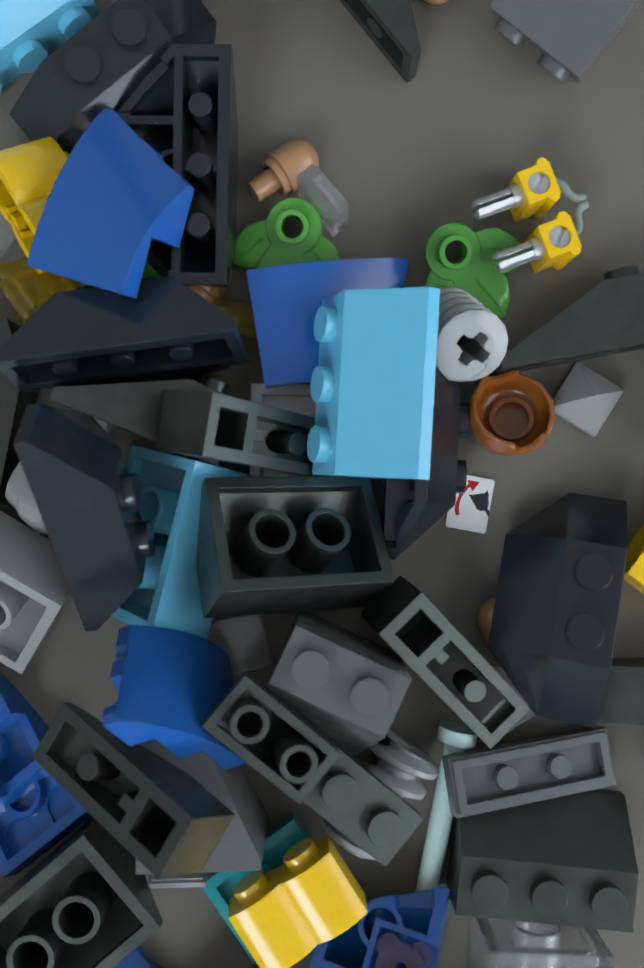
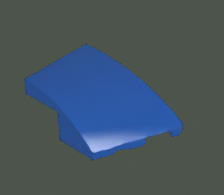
M104 108L78 140L56 179L38 223L26 266L137 298L151 240L179 248L194 188L176 170L170 168L164 162L163 156L151 144L144 141L125 122L126 119L121 114Z
M408 258L338 259L246 270L265 389L311 382L312 373L319 362L320 342H317L314 337V320L318 308L322 306V300L343 290L403 288L409 268Z
M129 625L119 628L116 642V659L112 663L110 679L118 693L117 703L103 709V726L129 746L156 739L179 759L204 751L224 770L246 764V761L201 725L205 717L234 684L229 655L221 647L207 639L178 630L140 625Z
M0 673V871L3 877L18 875L92 815L32 758L49 727L19 691Z
M437 887L431 890L366 900L367 914L339 936L317 945L314 948L309 967L438 968L452 890Z

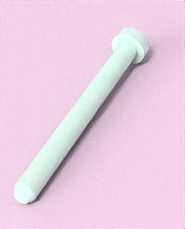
M448 721L440 722L437 739L444 743L442 756L475 748L477 735L467 725ZM442 757L415 892L431 890L440 885L453 815L450 813Z

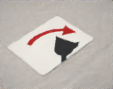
M467 475L464 494L456 493V503L447 512L445 526L484 534L487 528L495 481Z

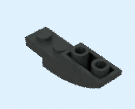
M244 672L201 722L204 729L298 804L302 801L384 867L388 865L424 819L417 809L375 776L369 767L287 702Z

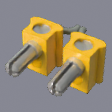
M544 157L539 158L534 166L517 172L506 189L473 200L472 211H475L474 216L480 220L510 209L515 223L532 216L536 219H542L559 200L562 191L570 201L581 202L574 209V224L570 214L568 215L567 212L561 211L552 221L537 226L523 243L494 253L492 255V263H497L494 268L499 273L530 262L534 274L551 267L561 270L581 252L582 245L578 236L583 228L582 212L589 208L586 194L584 192L580 194L574 193L567 182L556 178L550 162Z

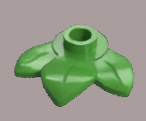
M287 198L278 202L271 209L267 220L249 224L241 231L236 239L233 263L240 267L257 269L278 265L338 260L340 258L336 247L321 235L322 221L317 209L303 199ZM291 216H298L303 223V231L296 238H290L284 232V223Z
M461 223L443 224L429 235L425 243L424 258L430 272L424 287H458L463 289L501 319L507 312L510 300L509 284L504 274L519 266L499 273L494 268L497 263H492V255L520 243L508 232L499 228H486L474 232L471 228ZM457 241L462 247V256L457 262L451 263L446 259L445 249L450 242Z

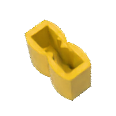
M51 136L0 150V212L8 223L11 224L14 234L27 258L46 201L62 167L70 153L64 152ZM36 269L39 274L46 272L40 269Z
M328 836L313 841L312 838L299 841L283 856L284 863L280 867L270 870L265 874L262 870L253 871L234 887V896L230 898L228 919L260 968H290L310 953L317 945L339 936L367 914L365 893Z

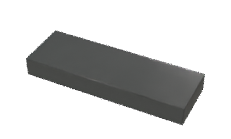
M598 725L595 728L585 727L495 745L492 749L483 747L442 756L450 813L456 818L616 785L607 728Z

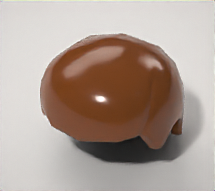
M516 369L481 378L468 403L469 427L476 440L491 453L502 456H519L534 451L546 442L555 423L554 401L541 382L521 374Z

